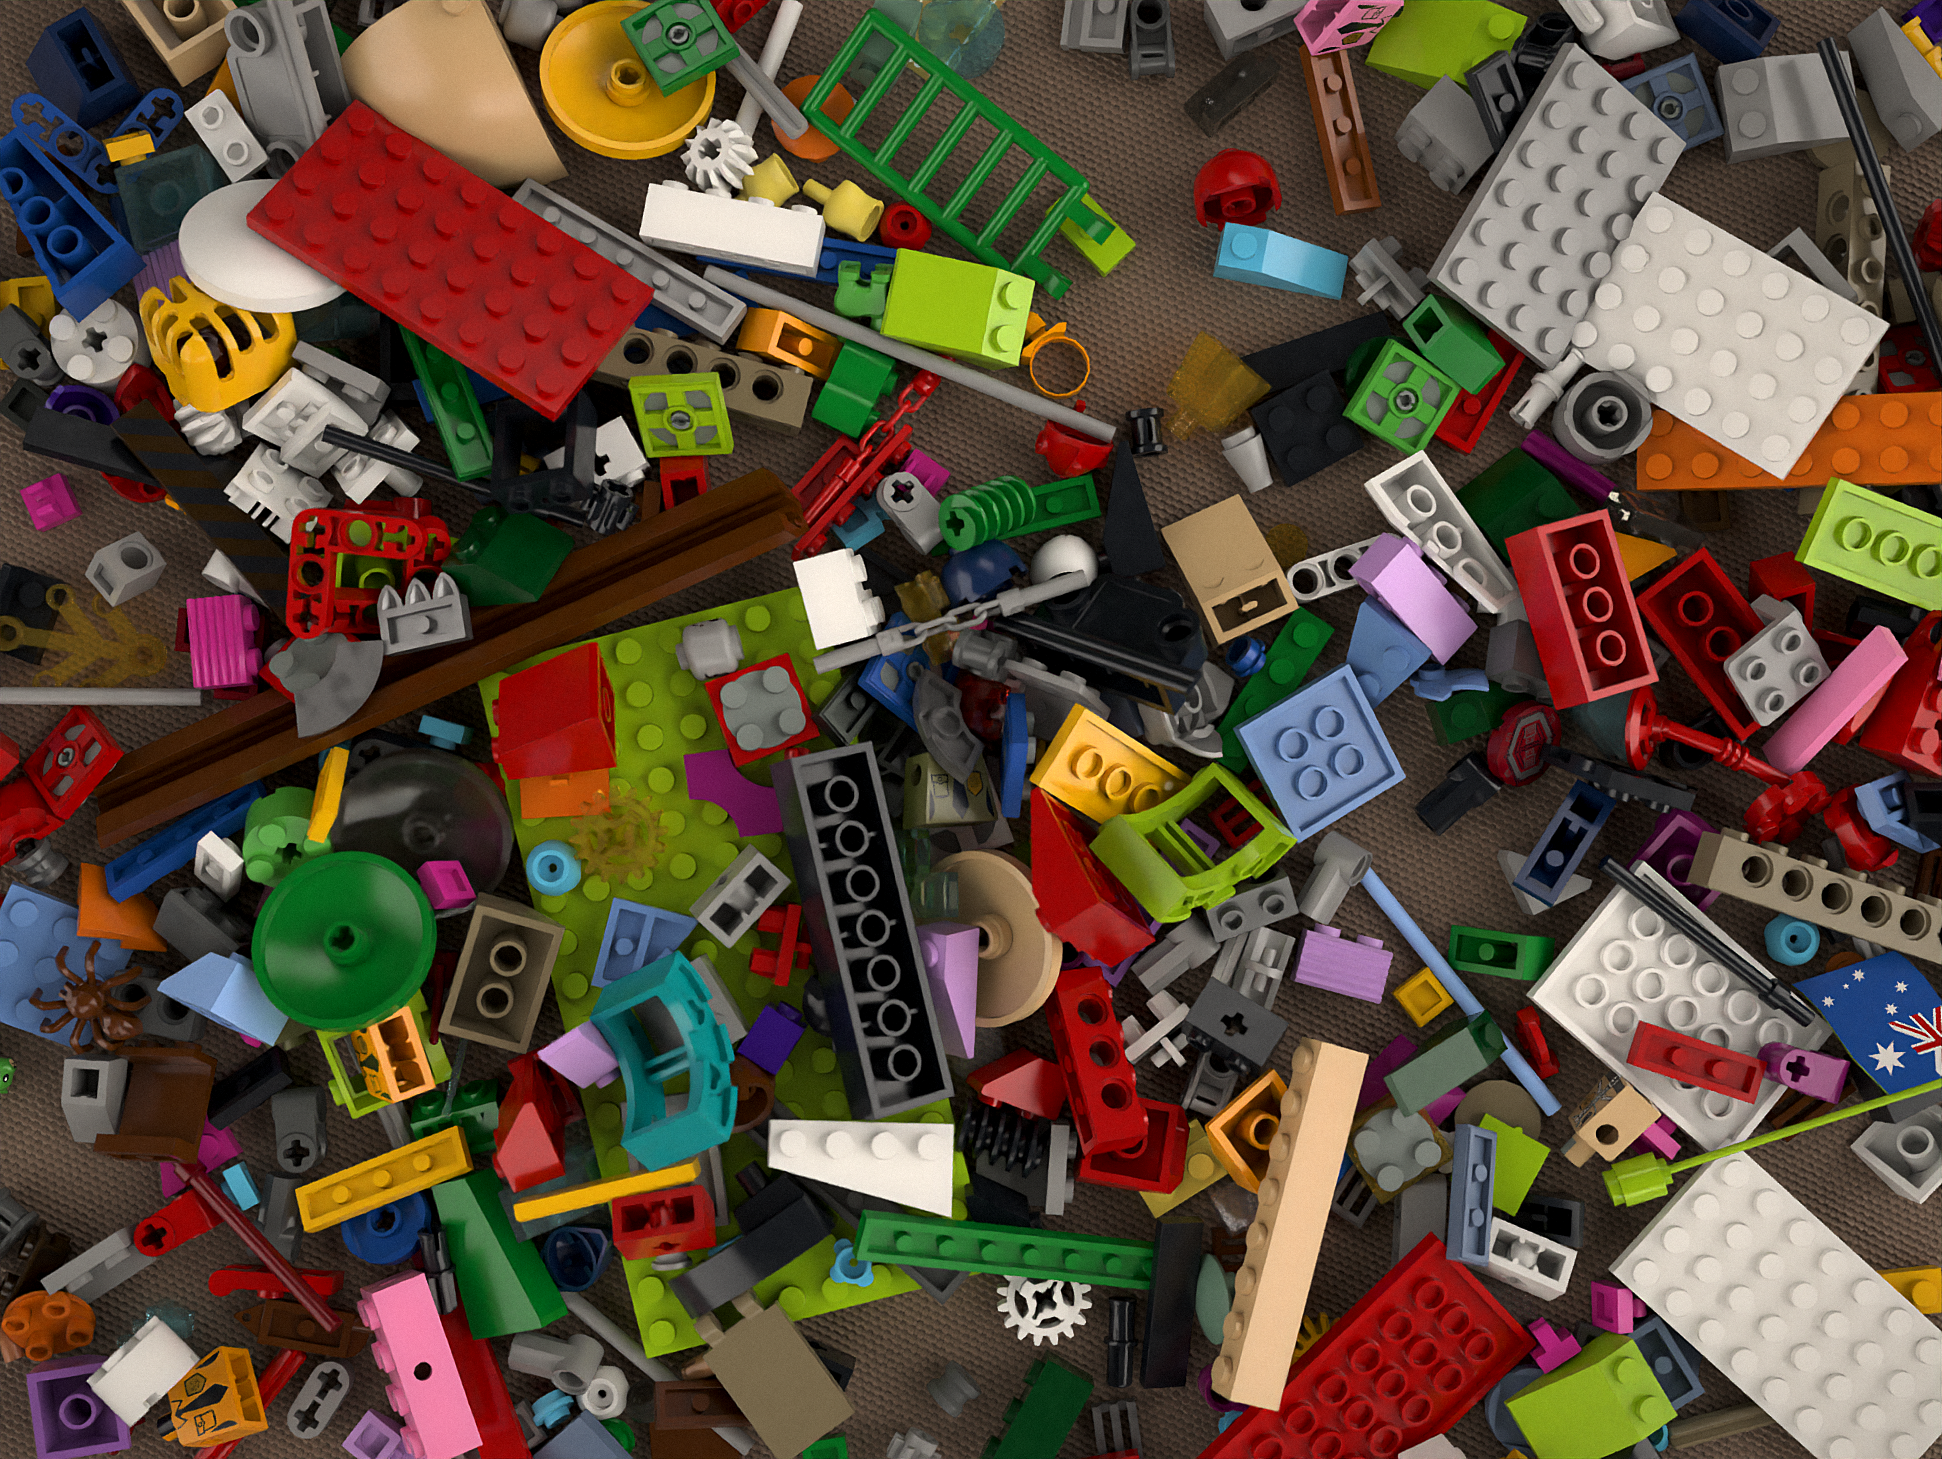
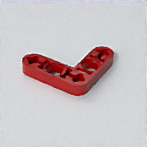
M317 507L299 512L293 520L291 530L286 623L289 630L296 637L313 639L325 634L331 627L334 612L338 552L392 559H410L422 554L427 547L428 532L425 526L417 519L359 511ZM315 516H317L318 524L325 526V534L317 535L315 549L324 547L325 554L319 552L304 554V547L308 548L314 545V534L311 531H306V523L314 521ZM357 520L367 523L372 532L371 540L365 546L356 545L349 535L350 526ZM382 522L386 523V526H385L384 530H383ZM405 526L407 527L408 534L415 536L416 540L415 544L407 545L406 550H403V543L400 541H382L384 532H403ZM381 543H383L384 549H380ZM309 560L317 562L323 569V580L317 586L309 585L302 577V567ZM300 592L305 594L322 593V599H314L311 602V613L319 616V623L311 625L310 629H308L306 621L300 620V613L309 609L310 597L301 599Z
M423 516L417 519L425 526L428 534H436V537H433L431 541V554L425 553L424 550L422 554L416 557L404 559L400 589H395L402 598L404 605L406 592L412 577L421 569H431L437 573L432 581L423 583L433 599L435 582L440 573L443 572L441 566L451 551L448 527L438 517ZM408 532L406 547L407 545L415 544L416 541L415 536L409 535ZM335 587L333 621L327 632L381 634L379 619L363 615V610L367 606L378 604L382 589ZM322 593L310 596L309 615L312 625L319 623V616L311 613V602L314 599H322ZM349 605L354 606V616H349L348 614L350 613Z

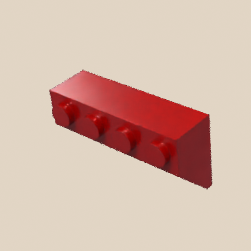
M1705 547L1689 551L1653 578L1634 598L1639 612L1739 741H1743L1762 727V725L1756 723L1725 673L1723 665L1727 658L1766 626Z

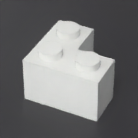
M845 548L793 562L817 650L864 638L882 631L880 623L886 621L883 604L879 596L873 597L871 589H863L862 582L867 580V573L860 554L854 556L852 548Z

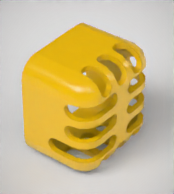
M176 275L169 279V287L174 303L169 301L156 286H152L141 297L139 312L152 359L167 377L171 393L183 407L190 403L192 407L205 413H215L272 387L292 367L299 370L301 366L292 357L298 340L291 312H254L227 305L203 292L193 281L189 284L181 275ZM157 299L164 301L160 308ZM234 313L238 315L247 327L252 339L248 349L239 351L233 335L221 319ZM251 314L273 335L271 338L263 339L261 331ZM210 324L224 341L231 364V372L222 379L218 378L216 366L208 346L197 332V330ZM193 333L192 337L184 344L179 357L177 340Z

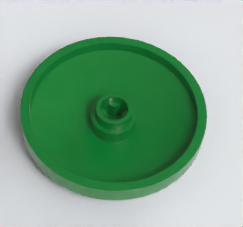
M342 851L320 856L308 861L288 874L265 901L258 915L252 937V962L257 981L269 1001L278 1010L292 1020L311 1029L336 1033L356 1031L373 1026L400 1010L415 995L430 970L436 948L437 931L434 912L427 895L418 882L403 868L387 858L359 851Z

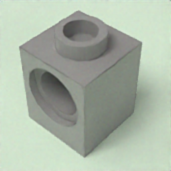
M137 531L96 551L85 576L110 605L115 607L153 588L167 563L162 558L159 550Z

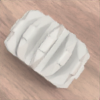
M711 117L707 129L704 126L696 125L697 136L694 139H685L690 150L680 156L683 163L687 166L685 173L688 179L698 184V187L704 192L708 188H713L729 193L732 185L735 188L743 189L741 179L745 175H754L749 164L759 158L756 151L752 148L754 141L751 135L745 130H741L737 123L728 119L722 123L719 119L716 120Z
M177 399L173 400V407L176 410L174 418L180 423V432L185 433L189 444L196 446L198 452L203 456L207 454L214 456L219 453L225 454L233 450L234 446L242 443L233 406L215 413H205L198 411L190 403L183 407Z

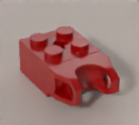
M1933 609L1921 620L1918 627L1904 644L1902 650H1904L1908 660L1896 671L1886 694L1874 713L1867 720L1858 746L1903 770L1906 769L1911 774L1942 780V682L1937 679L1942 658V638L1937 644L1930 641L1931 629L1936 623L1942 621V610Z

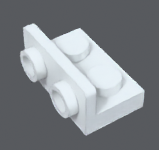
M216 89L184 112L233 184L261 179L257 172L270 162V157L223 91Z

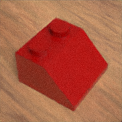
M533 1056L524 1058L499 1108L498 1128L493 1129V1136L497 1146V1152L492 1153L493 1164L499 1178H507L513 1193L566 1175L565 1125Z

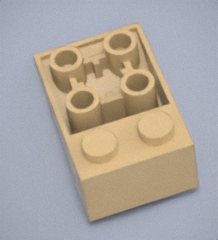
M1239 494L1159 530L1213 648L1299 609L1279 563Z

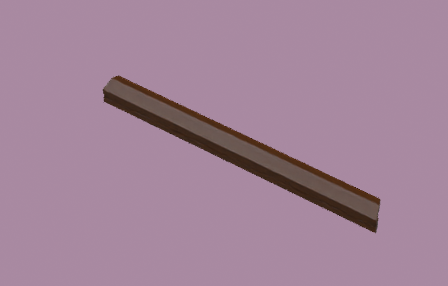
M761 467L628 527L627 531H619L616 534L568 554L537 602L469 607L473 639L394 657L386 656L383 652L380 674L367 700L348 720L322 734L298 739L295 704L275 688H271L123 755L118 760L116 766L106 774L93 790L95 797L98 799L100 811L99 816L96 817V829L101 850L797 539L810 530L807 521L804 519L801 504L775 473Z

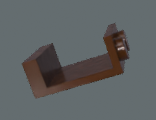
M138 1040L135 1047L121 1046L115 1051L116 1056L134 1063L119 1134H97L93 1152L118 1161L196 1164L218 1059L201 1052V1045L190 1042H175L174 1048H163L164 1045L157 1042Z

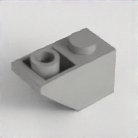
M83 1053L64 1059L61 1105L74 1142L95 1143L97 1134H119L124 1112L128 1060L116 1055Z

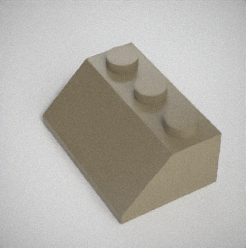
M479 892L443 1005L438 1031L526 1054L564 935L565 926L522 903Z

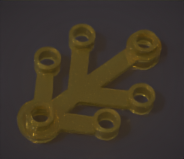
M67 584L51 586L46 593V601L51 608L59 610L77 635L25 627L24 623L15 616H0V651L14 650L23 644L74 653L51 670L38 672L32 680L33 687H41L40 680L44 675L53 677L55 687H62L65 681L101 657L120 661L99 677H90L83 680L78 687H86L89 682H94L100 688H113L132 674L140 677L155 675L163 669L167 661V650L164 643L152 634H139L121 610L122 603L115 606L110 613H105L100 609L99 601L103 597L101 593L96 594L92 599V610L97 616L108 620L122 642L104 640L76 603L75 590ZM57 589H63L69 595L68 602L63 606L54 601V593ZM6 624L12 625L16 630V637L12 641L5 640L2 637L1 630ZM147 647L152 651L153 657L149 663H143L138 659L137 652L139 648Z

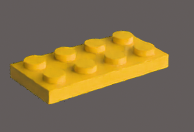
M1075 703L1029 780L1098 823L1103 824L1106 820L1116 817L1118 814L1131 815L1140 813L1165 802L1191 783L1192 777L1087 708ZM1149 838L1147 840L1148 843L1157 850L1158 846Z

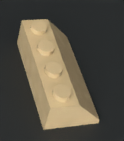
M118 0L182 88L220 65L228 48L231 46L225 33L224 23L227 14L237 8L232 0Z

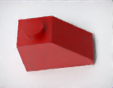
M1789 551L1750 562L1748 588L1750 603L1754 602L1763 593L1780 602L1783 600L1789 601L1800 612L1803 618L1802 622L1810 636H1812L1815 581L1801 562L1794 560L1795 554Z

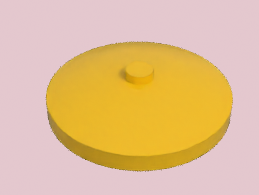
M604 0L586 5L563 19L554 28L543 47L539 67L540 89L544 105L550 117L563 133L580 146L592 152L627 160L648 159L670 153L686 144L685 139H692L697 134L696 125L703 126L712 110L716 85L715 70L664 98L624 33L620 22L653 3L641 0Z

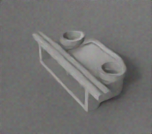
M260 0L249 6H241L230 11L225 18V33L231 44L226 55L228 66L246 124L261 146L266 148L265 152L270 157V162L266 164V168L273 179H281L353 102L344 77L339 51L324 0Z

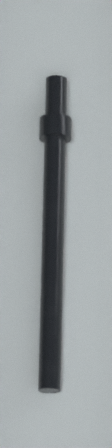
M328 424L324 429L322 442L497 500L490 492L491 479L478 477L458 483L454 470L450 465ZM554 506L533 510L530 514L544 521H547L549 517L582 528L587 512L571 506Z
M1606 855L1598 865L1599 870L1759 993L1758 998L1773 1010L1780 1009L1802 1027H1807L1812 1023L1815 1014L1792 997L1791 989L1777 978L1769 979L1611 855Z

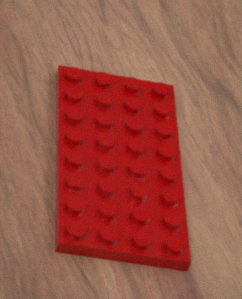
M357 99L349 105L246 215V222L249 228L553 422H555L653 300L655 291L647 284L420 139L392 124L382 115Z
M1430 1231L1289 1368L1278 1411L1250 1405L1196 1459H1398L1399 1453L1441 1433L1444 1435L1538 1343L1462 1263L1446 1259L1447 1247Z

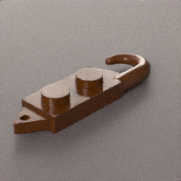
M267 1298L266 1302L243 1309L234 1314V1318L258 1338L257 1343L345 1359L354 1357L361 1352L367 1343L369 1335L375 1334L374 1330L371 1331L369 1326H364L360 1314L356 1311L334 1307L330 1308L343 1320V1323L336 1331L328 1334L299 1301L283 1298ZM249 1313L251 1319L245 1320L243 1315ZM376 1366V1370L378 1372H385L383 1368L379 1369L378 1366Z

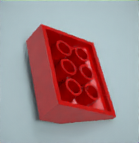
M1038 786L1031 791L1032 893L1039 905L1034 910L1035 915L1047 933H1056L1063 943L1069 941L1078 952L1083 950L1093 961L1098 959L1112 968L1155 942L1156 939L1129 890L1088 847L1097 837V831Z

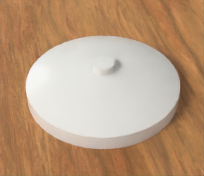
M280 179L249 180L222 187L199 200L184 217L179 231V247L183 267L193 283L212 298L244 310L264 313H286L320 306L347 291L247 226L246 215Z

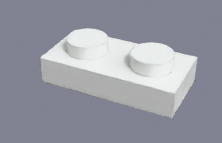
M212 831L197 843L194 874L225 903L239 892L244 865L242 852L228 838L221 840Z

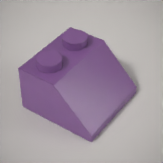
M86 1354L43 1361L26 1374L38 1459H70L130 1449L132 1447L129 1426L86 1382L110 1357Z

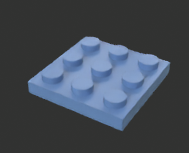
M1348 663L1337 665L1233 728L1282 824L1298 839L1297 844L1407 778Z
M12 881L0 907V1022L71 1047L69 1038L78 1018H73L55 1033H42L39 1027L45 1017L51 1019L53 1024L69 1010L68 1008L44 1011L37 1009L29 1003V998L38 987L43 991L39 1000L49 1002L64 1000L58 994L61 989L66 990L63 987L66 981L71 982L74 986L76 985L58 971L55 963L56 955L62 946H68L69 953L64 960L66 967L84 981L87 979L85 953L93 941H99L101 946L94 957L95 978L104 982L113 978L115 971L125 969L134 949L120 948L121 940L76 936L78 905ZM86 1021L79 1038L81 1046L89 1044L93 1037L89 1021Z

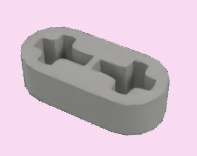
M330 1357L313 1370L287 1415L288 1427L295 1436L302 1439H311L318 1436L330 1424L355 1381V1370L347 1359ZM333 1369H336L340 1372L337 1380L342 1385H335L327 1394L322 1391L328 1382V1376L324 1373H330ZM316 1401L321 1404L314 1416L317 1421L308 1426L303 1422L305 1414L302 1411H306Z

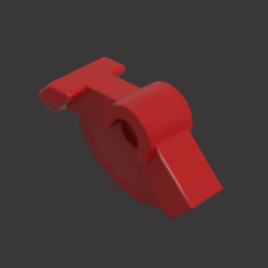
M1531 1005L1517 1011L1518 1025L1514 1026V1030L1523 1049H1528L1531 1057L1526 1059L1527 1063L1541 1080L1559 1073L1560 1063L1553 1049L1548 1050L1546 1038L1540 1030L1541 1022L1534 1007Z

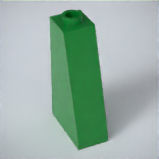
M493 1167L476 1171L472 1170L431 1187L441 1224L446 1225L449 1254L452 1263L456 1264L454 1272L473 1340L543 1328L569 1314L560 1292L523 1223L516 1221L513 1204Z

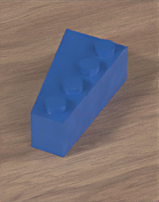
M18 126L0 140V190L6 201L10 204L22 233L27 237L41 270L46 274L52 286L51 289L57 301L80 323L148 265Z

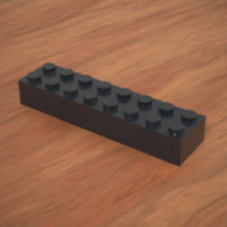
M872 741L794 757L769 765L851 1118L854 1120H877L955 1096Z

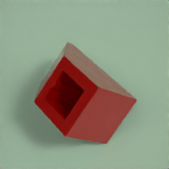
M706 455L659 457L665 510L712 490Z
M1023 1047L969 1073L965 1081L978 1091L976 1096L978 1100L996 1108H1001L1003 1102L1015 1106L1014 1113L1034 1122H1038L1040 1116L1056 1121L1067 1096L1059 1062Z

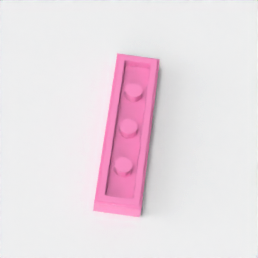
M1877 625L1761 747L1771 766L1788 775L1799 772L1908 660L1889 628Z

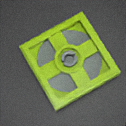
M718 372L630 377L628 388L646 458L732 454L734 441Z

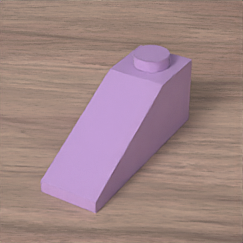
M946 920L916 927L944 1051L946 1054L965 1059L974 1058L979 927Z
M591 1020L576 1027L537 1052L543 1062L582 1089L594 1082L601 1089L622 1075L618 1068L620 1065L610 1044Z

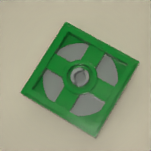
M658 0L620 22L624 33L664 98L740 56L738 46L709 0Z

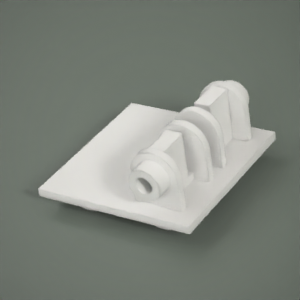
M262 442L259 443L239 473L224 490L226 494L231 496L228 501L234 503L246 513L251 510L257 501L260 502V505L251 515L254 520L265 507L272 512L262 524L265 528L276 515L279 516L278 520L270 528V531L283 539L287 544L291 541L292 524L296 515L309 508H326L333 497L317 479L306 476L297 468L280 461V452L270 449ZM315 516L314 521L306 523V531H312L317 523V516Z

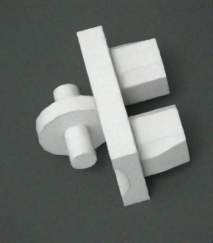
M1163 989L1146 1003L1160 1021L1146 1033L1133 1015L1121 1023L1124 1031L1123 1046L1126 1049L1125 1054L1133 1065L1160 1043L1163 1048L1151 1057V1060L1158 1068L1170 1058H1173L1179 1067L1187 1062L1179 1053L1180 1050L1189 1044L1186 1041V1035L1180 1033L1172 1041L1168 1037L1183 1026L1184 1018L1190 1009L1185 1002L1180 1005L1173 996Z

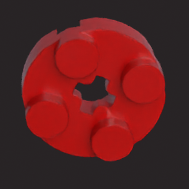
M1801 771L1788 776L1794 782L1793 784L1788 785L1782 790L1777 784H1774L1749 806L1743 817L1748 825H1742V827L1755 843L1761 844L1762 840L1772 842L1777 839L1782 844L1792 842L1803 832L1802 824L1812 815L1820 813L1831 804L1832 796L1827 792L1826 786L1814 772Z
M1855 783L1834 793L1831 807L1823 811L1824 821L1830 831L1837 833L1845 849V859L1849 867L1858 872L1862 870L1875 872L1889 867L1897 861L1898 848L1891 851L1890 838L1873 831L1869 822L1861 816L1857 807L1858 797L1854 789L1862 785Z

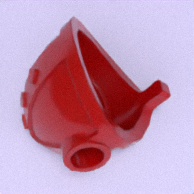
M1077 400L1072 410L1083 414V411L1086 409L1085 401ZM1048 419L1044 430H1041L1037 436L1035 452L1046 457L1050 468L1060 478L1069 479L1087 473L1094 468L1104 469L1114 444L1112 440L1111 443H1107Z

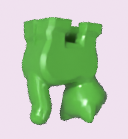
M841 261L838 267L839 286L834 297L835 315L850 321L851 318L871 317L869 328L880 332L894 264H876L875 271H871V280H864L859 276L861 270L860 261ZM837 335L839 342L845 343L847 341V338Z

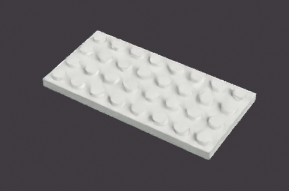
M1726 1138L1717 1149L1735 1143ZM1744 1151L1702 1164L1608 1268L1817 1459H1919L1942 1434V1331Z

